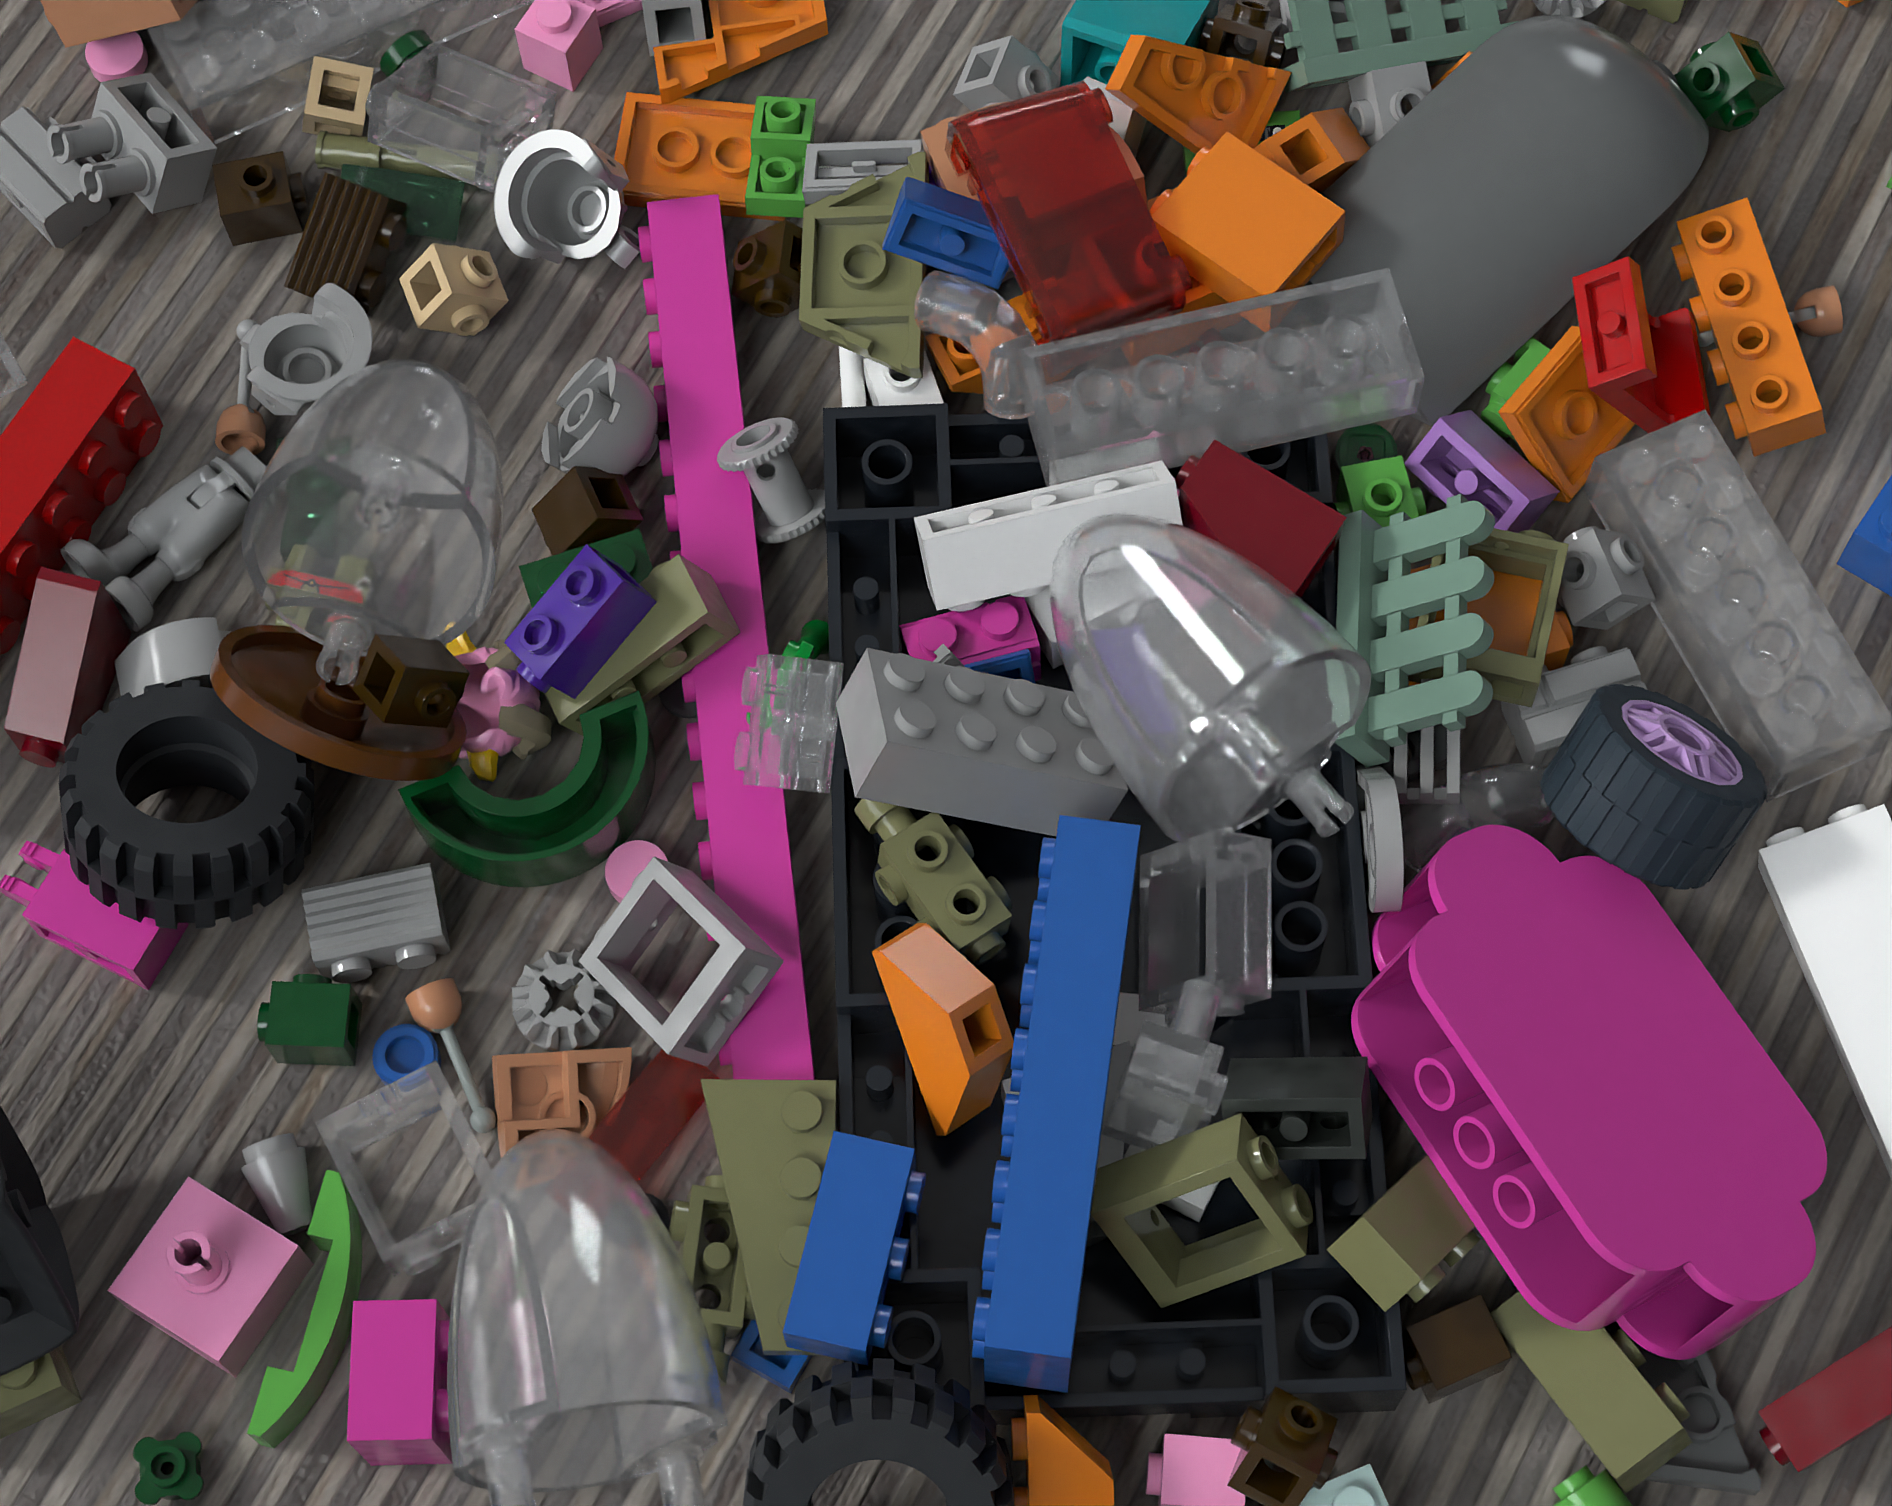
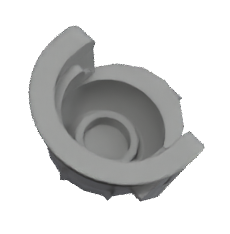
M559 129L537 132L523 140L511 152L503 164L496 182L494 215L502 239L514 254L523 258H531V260L541 257L560 264L566 256L579 260L595 257L604 250L615 263L626 269L640 252V248L637 247L639 244L638 235L628 227L621 225L624 213L628 211V207L624 203L623 188L630 181L622 164L585 138L582 140L571 132Z
M326 283L314 296L312 314L292 312L271 317L262 325H253L239 342L244 349H248L251 372L247 375L246 379L253 382L251 395L274 415H297L299 411L312 412L315 415L318 410L332 406L342 397H348L350 385L360 376L368 363L372 350L373 336L368 316L359 302L336 284Z

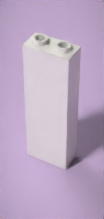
M1858 804L1834 813L1828 818V825L1806 833L1802 827L1790 828L1770 837L1766 841L1767 847L1759 850L1758 868L1892 1181V820L1884 804L1869 810L1866 809L1864 804Z

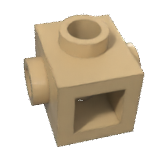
M432 243L399 278L417 327L420 329L456 333L461 336H475L487 327L491 318L509 301L499 278L496 265L492 260L490 252Z

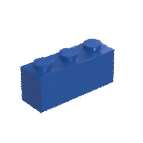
M833 1131L783 1329V1336L787 1347L845 1361H853L854 1363L867 1366L872 1347L885 1348L894 1307L883 1305L889 1278L899 1281L902 1279L910 1246L909 1239L900 1237L905 1212L918 1213L926 1180V1173L916 1171L914 1148Z

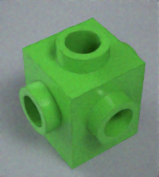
M1402 455L1341 467L1335 494L1337 502L1332 505V509L1340 514L1346 515L1363 510L1382 527L1389 526L1390 516L1400 512H1405L1411 519L1427 514L1421 489L1419 487L1411 488Z

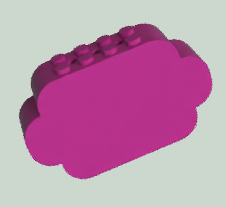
M1504 825L1480 826L1448 840L1403 889L1401 910L1397 912H1382L1374 924L1371 945L1373 957L1380 973L1360 993L1353 1006L1351 1027L1356 1046L1362 1057L1368 1056V1067L1520 1294L1533 1309L1549 1321L1576 1331H1593L1616 1321L1632 1340L1658 1356L1674 1360L1698 1357L1730 1338L1799 1285L1811 1272L1816 1256L1815 1234L1810 1219L1801 1203L1820 1187L1826 1175L1827 1151L1822 1134L1808 1110L1657 899L1639 878L1625 873L1624 870L1596 856H1578L1560 863L1550 850L1538 840L1525 832Z

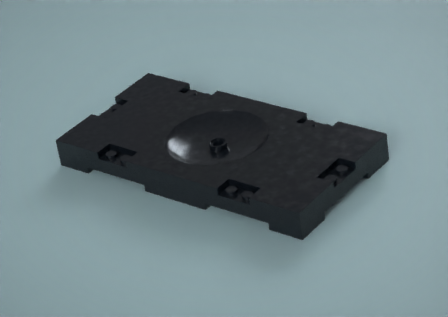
M1324 389L1198 394L1197 406L957 415H948V403L823 408L840 1132L914 1148L916 1171L926 1173L925 1186L918 1213L905 1212L900 1237L910 1240L904 1273L901 1281L889 1278L883 1305L894 1307L885 1348L873 1346L868 1366L855 1363L856 1371L873 1369V1358L894 1359V1370L909 1373L914 1363L935 1369V1383L944 1387L948 1380H956L970 1391V1409L977 1404L984 1405L995 1419L996 1425H1011V1418L1024 1417V1395H1038L1062 1418L1190 1413V1418L1241 1417L1249 1405L1260 1410L1275 1386L1301 1400L1309 1402L1326 1413L1395 1411L1407 1390L1399 1300L1384 1312L1327 1251V1248L1387 1192L1378 1080L1370 1068L1369 1079L1373 1117L1366 1159L1278 1160L1280 1168L1292 1185L1299 1184L1302 1186L1312 1205L1313 1222L1308 1225L1306 1256L1161 1308L1107 1237L1086 1248L1068 1393L984 1381V1359L972 1358L974 1341L972 1340V1330L977 1297L991 1298L992 1293L991 1290L982 1289V1260L987 1228L1001 1229V1223L991 1222L993 1209L992 1190L997 1160L1010 1162L1011 1157L1001 1156L1003 1139L1001 1129L1004 1112L1001 1098V1082L989 1107L948 1135H936L872 954L873 950L909 929L919 920L905 901L897 906L893 905L885 896L876 880L875 872L881 869L878 864L880 844L884 841L878 833L870 834L854 812L855 807L862 799L856 798L854 795L836 707L837 700L866 648L894 654L902 653L899 625L951 612L948 608L937 611L927 585L914 517L1163 460L1170 474L1176 479L1186 460L1192 454L1201 458L1214 439L1332 508L1333 497ZM1334 551L1274 640L1270 641L1267 669L1270 671V675L1266 683L1251 700H1243L1225 720L1205 704L1194 699L1183 687L1176 683L1179 656L1177 642L1191 622L1197 618L1205 621L1220 605H1223L1237 617H1247L1231 593L1228 592L1203 616L1199 617L1163 584L1162 612L1158 613L1157 618L1148 626L1154 650L1161 649L1166 658L1168 685L1165 689L1170 705L1177 704L1181 710L1184 722V740L1177 744L1169 768H1164L1153 776L1139 779L1132 778L1128 773H1124L1128 791L1108 821L1141 825L1120 992L1170 997L1174 1000L1171 1046L1168 1050L1132 1047L1134 1056L1123 1159L1139 1127L1143 1126L1152 1131L1160 1114L1173 1120L1177 1114L1187 1115L1206 1126L1222 1121L1221 1098L1231 1058L1362 1057L1353 1037L1351 1015L1356 999L1372 982L1373 978L1355 761L1353 756L1332 741L1337 617V583ZM1007 594L990 599H985L984 603L987 602L991 604L995 602L997 599L1012 595ZM1040 648L1041 679L1036 680V684L1072 692H1084L1077 668L1079 663L1067 661L1053 669ZM913 808L910 809L917 820L931 813ZM939 814L947 826L956 824L964 832L974 851L972 861L985 879L993 876L1000 882L1012 903L1013 908L1009 911L1012 914L1009 929L1002 936L1006 942L1005 947L993 958L976 966V968L994 983L1014 1040L1016 1028H1022L1019 1027L1022 1006L1020 1004L1025 963L1029 961L1031 943L1029 934L1034 900H1037L1040 880L1038 872L1043 837L1056 839V836ZM929 846L916 853L924 861L937 859ZM960 898L953 904L955 909L961 914L969 915L976 912L967 898ZM1011 1058L1001 1081L1012 1076ZM1230 1177L1219 1182L1200 1222L1162 1203L1155 1205L1185 1246L1260 1219Z

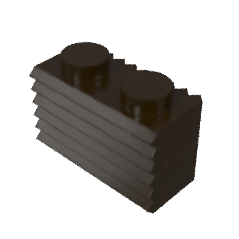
M325 172L284 287L314 299L315 294L324 284L333 283L352 295L367 314L370 311L369 307L377 305L384 293L387 279L382 270L386 267V259L390 255V250L397 249L405 236L407 218L403 216V213L407 210V203L344 177Z

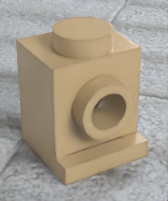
M314 56L304 109L302 132L318 135L320 131H328V133L362 136L374 68Z

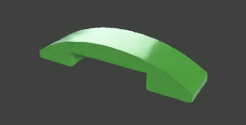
M327 1169L307 1235L319 1250L327 1251L329 1255L294 1372L267 1366L247 1434L258 1444L273 1449L308 1414L331 1378L352 1327L353 1301H358L362 1273V1238L358 1210L352 1189L340 1172Z

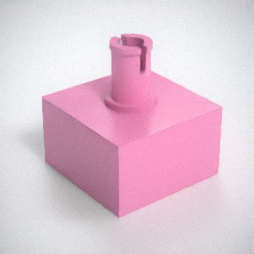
M188 1176L107 1291L127 1309L236 1378L314 1264L297 1244Z

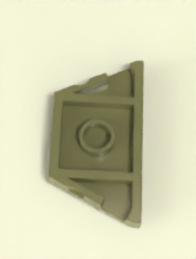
M916 152L908 156V165L878 180L871 174L851 184L844 193L836 196L829 195L803 208L799 322L803 330L914 379L923 378L927 265L883 250L882 244L905 178L911 177L929 184L930 163L926 152Z

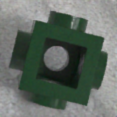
M1727 32L1716 42L1699 48L1691 56L1690 63L1674 75L1680 89L1699 111L1707 126L1727 132L1738 130L1753 122L1759 115V109L1785 89L1759 42L1732 32Z

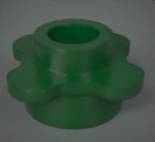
M181 1432L175 1439L157 1441L153 1437H144L138 1441L133 1450V1457L140 1467V1481L135 1486V1495L140 1502L153 1506L161 1499L178 1500L182 1498L190 1501L200 1495L204 1487V1480L201 1477V1465L197 1456L202 1450V1443L195 1434ZM168 1462H172L175 1467L174 1471L169 1475H165L162 1471L163 1466Z

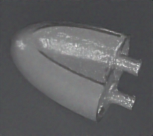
M392 359L361 368L340 380L319 397L294 424L265 468L243 520L242 551L244 561L255 588L271 609L292 628L323 645L316 661V670L323 680L330 682L334 667L338 666L340 667V672L336 685H344L353 681L358 674L360 658L367 655L375 634L439 640L445 645L471 627L486 607L493 590L500 558L504 523V497L499 453L491 426L480 404L456 376L438 365L418 359Z
M1125 512L1092 517L1072 529L1058 548L1050 578L1051 615L1059 652L1072 689L1107 756L1137 800L1164 834L1175 841L1183 843H1196L1216 839L1254 822L1273 808L1279 806L1286 799L1292 800L1313 824L1321 837L1331 836L1340 830L1325 813V807H1328L1346 825L1353 816L1354 809L1324 778L1320 770L1331 757L1332 752L1330 748L1344 731L1356 724L1366 704L1370 691L1371 671L1364 657L1328 621L1271 574L1226 545L1198 531L1166 519Z
M563 1129L542 1130L524 1137L509 1148L493 1167L479 1192L469 1217L458 1257L451 1302L447 1363L448 1421L454 1473L461 1481L488 1490L490 1506H536L533 1492H554L596 1487L658 1472L663 1506H705L698 1461L704 1457V1451L718 1442L716 1429L728 1426L720 1378L707 1328L684 1263L666 1226L639 1184L618 1160L601 1145L587 1137Z

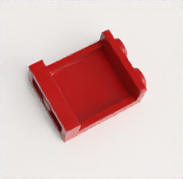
M1629 256L1572 277L1588 388L1654 438L1707 421L1710 418V408L1694 314L1687 308H1681L1659 317L1651 316L1646 309L1640 265Z

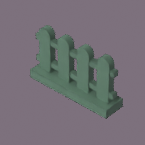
M1287 0L1293 31L1283 36L1286 50L1297 48L1299 62L1282 69L1292 72L1286 83L1285 91L1286 93L1346 83L1372 70L1426 61L1427 68L1456 63L1469 51L1474 52L1492 35L1518 21L1500 24L1498 12L1507 9L1506 0H1455V3L1441 5L1440 0H1399L1401 12L1388 15L1385 0H1344L1348 22L1333 24L1328 0ZM1458 19L1460 31L1447 34L1445 21ZM1405 29L1407 41L1393 43L1391 31ZM1351 38L1353 51L1339 53L1337 41Z
M1462 494L1448 497L1447 508L1413 519L1405 512L1391 515L1389 526L1387 527L1380 526L1363 510L1344 515L1347 519L1339 539L1332 741L1366 767L1389 762L1390 746L1396 747L1406 744L1408 732L1442 724L1451 732L1466 728V717L1482 712L1492 700V685L1478 672L1466 671L1467 659L1483 654L1490 647L1494 631L1492 626L1476 613H1467V602L1485 596L1494 583L1493 570L1476 556L1468 557V546L1484 541L1492 533L1495 526V517L1482 503L1474 500L1468 501ZM1446 553L1445 564L1410 574L1411 563ZM1445 609L1444 620L1409 630V619ZM1443 666L1442 678L1408 687V675Z

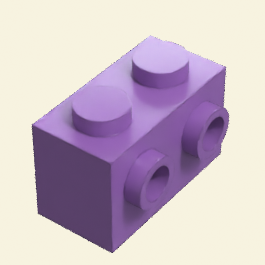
M1472 410L1440 417L1404 463L1422 481L1425 488L1447 504L1448 497L1462 494L1468 501H1479L1494 515V528L1515 533L1529 530L1560 492Z

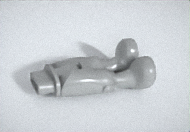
M240 447L225 461L215 457L210 461L211 467L209 465L202 466L174 484L147 508H142L129 522L128 536L115 545L101 550L92 543L79 538L69 541L61 549L64 560L75 575L102 582L131 630L138 632L151 622L154 614L152 605L165 587L172 580L182 581L199 571L204 565V561L239 526L250 510H254L259 505L257 494L275 480L271 471L245 447ZM157 553L155 560L133 578L126 577L146 557H151Z

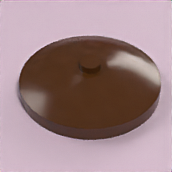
M256 625L239 628L230 632L222 639L210 668V680L216 694L243 722L268 739L299 755L346 772L394 781L433 779L444 775L454 767L466 740V724L457 708H455L447 728L383 723L353 691L369 649L332 635L278 625Z

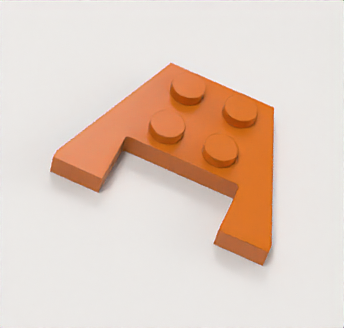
M708 0L714 35L712 39L653 47L661 103H671L828 35L824 0Z

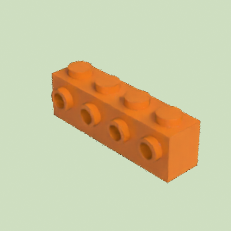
M1748 197L1676 221L1681 244L1671 247V251L1681 281L1691 278L1694 280L1699 296L1688 300L1699 334L1709 330L1712 331L1716 348L1706 351L1717 386L1729 383L1735 401L1724 406L1735 440L1747 436L1753 456L1755 457L1825 434L1826 429L1822 407Z

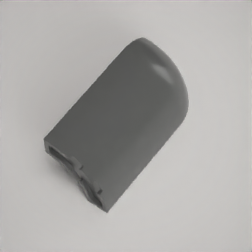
M1542 15L1513 23L1495 33L1481 44L1321 194L1346 211L1343 242L1289 304L1311 317L1331 335L1341 327L1356 343L1358 342L1363 347L1356 355V358L1381 383L1405 414L1433 427L1440 417L1450 415L1574 297L1572 277L1612 262L1682 194L1695 177L1706 155L1709 143L1707 124L1693 103L1677 86L1678 83L1673 73L1658 60H1651L1632 44L1614 33L1593 23L1563 15Z

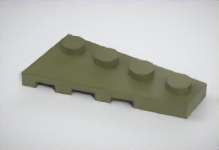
M701 1079L705 1104L708 1110L763 1354L819 1355L787 1347L783 1336V1329L833 1131H835L836 1080Z

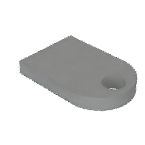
M1355 765L1366 905L1372 913L1397 912L1401 910L1403 902L1404 861L1401 815L1394 779L1380 765L1371 767Z

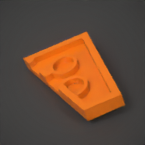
M1131 34L1105 90L1196 155L1205 146L1212 148L1227 131L1254 149L1258 145L1292 72L1253 64L1250 61L1205 52L1202 49L1150 36Z

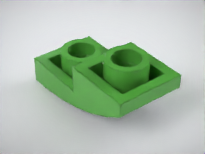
M757 96L750 137L751 161L745 194L746 215L803 218V208L807 207L802 193L807 144H814L816 99Z

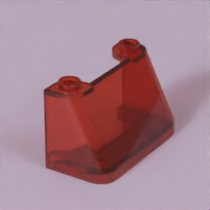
M1084 81L979 109L954 119L948 123L945 152L957 177L969 173L967 187L971 196L977 195L1026 299L1024 309L1029 319L1034 317L1036 327L1042 337L1036 340L1035 344L1048 371L1182 312L1186 305L1185 291L1192 288V281L1184 261L1178 254L1170 256L1108 124L1113 122V115L1103 91L1099 87L1091 90Z

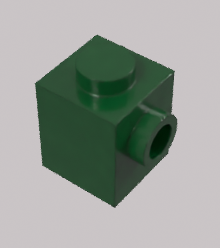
M298 974L293 977L292 982L272 981L270 1002H262L258 1012L257 1033L259 1041L265 1042L264 1045L277 1063L355 1066L362 1002L351 984L332 983L330 978L322 975Z

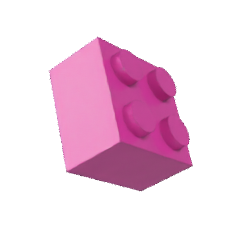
M437 1299L353 1301L347 1442L371 1466L453 1464L454 1444L464 1443L466 1430L465 1406L463 1402H455L456 1376H464L467 1372L466 1334H458L456 1320L450 1319Z

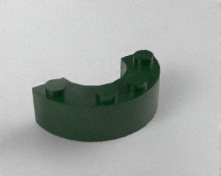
M639 690L579 715L584 736L579 761L562 783L543 795L521 800L492 796L473 785L459 764L452 767L449 772L442 776L417 781L398 789L417 831L426 844L447 864L463 874L494 885L523 888L546 886L569 880L593 869L605 861L618 846L622 845L630 837L646 811L652 794L656 769L655 747Z

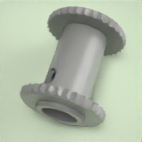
M783 417L763 420L741 430L724 443L717 455V462L723 471L735 472L743 470L764 511L761 513V516L757 517L755 528L756 538L765 543H779L796 538L810 531L825 519V490H817V488L807 490L787 449L794 442V439L797 438L799 429L795 421Z

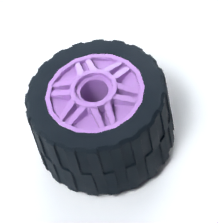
M1612 684L1596 690L1543 772L1540 781L1542 794H1545L1544 800L1548 808L1555 814L1558 822L1574 835L1575 839L1582 845L1588 847L1609 864L1624 870L1627 874L1649 881L1651 884L1661 887H1673L1680 890H1687L1690 887L1697 889L1710 882L1767 797L1766 782L1761 770L1757 768L1756 762L1740 747L1737 741L1722 731L1716 724L1696 713L1688 706L1668 698V696L1646 690L1643 687L1625 686L1623 684Z

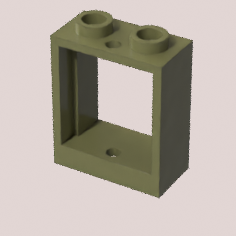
M1494 528L1484 541L1468 546V557L1476 556L1494 571L1542 581L1526 656L1488 648L1483 654L1467 659L1466 671L1478 672L1492 685V699L1531 708L1540 684L1569 546L1567 543L1554 541L1550 535L1540 531L1524 530L1515 533ZM1446 553L1432 557L1430 568L1445 564ZM1437 611L1419 616L1417 628L1435 623ZM1443 666L1408 675V681L1421 683V679L1435 680L1442 678Z
M1242 1113L1098 1168L1091 1209L1092 1217L1161 1308L1306 1256L1308 1225L1313 1222V1209L1307 1193L1299 1184L1292 1185L1279 1166L1277 1154L1271 1142L1263 1135L1258 1137ZM1230 1177L1260 1219L1185 1246L1155 1205Z

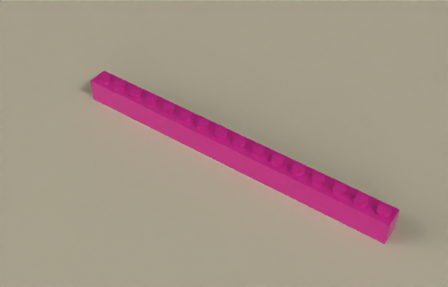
M719 194L647 202L649 226L638 227V237L642 263L653 262L654 278L643 279L647 315L658 314L659 331L648 332L652 368L663 367L665 385L653 386L658 408V422L668 421L670 439L659 440L663 477L674 476L675 494L664 495L668 532L679 531L681 550L670 551V560L680 554L711 574L740 630L738 635L681 676L685 703L696 702L698 722L687 723L686 728L690 760H702L704 781L692 782L696 820L708 819L710 841L698 842L702 881L714 879L715 894L784 960L781 967L719 1050L720 1066L732 1065L733 1079L816 1080L777 718L773 724L775 728L767 733L755 731L746 720L747 712L750 713L772 674L752 487L743 470L735 472L723 471L717 462L718 452L724 443L736 433L745 429ZM707 933L708 942H709V941H715V940Z

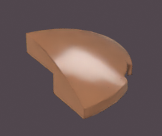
M632 1047L492 1056L497 1131L505 1188L522 1187L542 1182L560 1174L584 1158L583 1151L581 1150L592 1140L601 1127H611L619 1113L630 1079Z

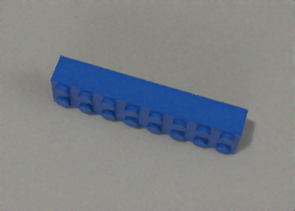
M1059 815L1056 839L1043 837L1038 877L1040 878L1037 900H1034L1030 925L1029 961L1025 963L1020 1004L1022 1006L1019 1027L1022 1028H1016L1011 1058L1012 1076L1010 1091L1020 1092V1095L1006 1094L1001 1135H1003L1001 1156L1011 1157L1010 1162L997 1160L992 1190L993 1209L991 1222L1001 1223V1229L987 1228L982 1260V1289L991 1290L992 1293L991 1298L977 1297L972 1330V1340H974L972 1358L984 1359V1381L1068 1393L1141 825Z

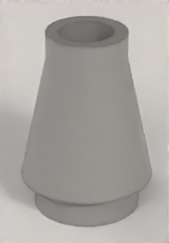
M288 1133L259 1141L244 1148L242 1153L246 1165L241 1167V1171L273 1224L274 1230L286 1237L309 1229L313 1214L311 1210L305 1147H298L294 1134Z

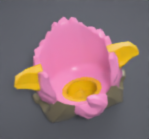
M457 628L446 641V648L470 672L463 696L456 706L463 717L467 729L466 740L459 758L469 759L470 767L480 780L493 782L497 776L498 756L502 757L512 750L520 759L525 760L528 755L546 747L551 742V721L547 716L539 712L540 692L516 670L522 661L504 643V640L495 641L493 648L484 646L477 649L470 641L465 629Z

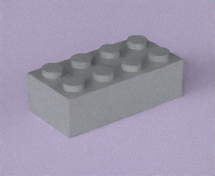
M866 648L836 702L856 798L1056 836L1059 815L1108 821L1128 791L1103 700L1100 697L1091 696L1084 692L1062 690L1034 684L1024 679H1011L974 671L963 666L955 667L917 659L907 654H894Z

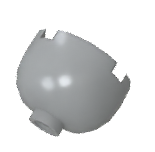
M607 357V363L599 358H594L574 374L560 393L556 404L565 410L560 417L558 426L547 421L543 432L541 451L546 463L566 474L574 466L596 467L608 473L625 476L637 466H644L657 449L659 442L658 435L656 434L658 428V408L654 395L647 383L628 367L610 357Z

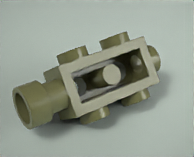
M862 799L855 807L854 812L870 834L878 833L884 841L880 844L878 864L881 869L875 872V877L888 900L895 906L905 901L919 921L917 923L929 924L975 967L997 955L1006 945L1002 936L1009 929L1012 914L1009 911L1013 908L1012 903L1000 882L993 876L985 879L972 861L974 851L964 832L956 824L947 826L938 813L931 812L917 820L910 811L911 808ZM929 846L937 859L924 861L916 853ZM960 898H967L976 912L969 915L961 914L955 909L953 904Z
M711 1175L705 1178L704 1186L692 1184L686 1201L675 1200L669 1240L678 1241L681 1244L678 1266H666L660 1307L672 1309L670 1329L685 1331L683 1348L675 1350L672 1379L695 1386L721 1387L727 1384L730 1356L724 1353L725 1337L736 1338L742 1329L743 1319L755 1320V1315L723 1175ZM709 1224L721 1225L727 1232V1240L724 1243L709 1242L705 1238L704 1227ZM702 1289L713 1291L719 1299V1306L714 1310L700 1308L695 1301V1293Z

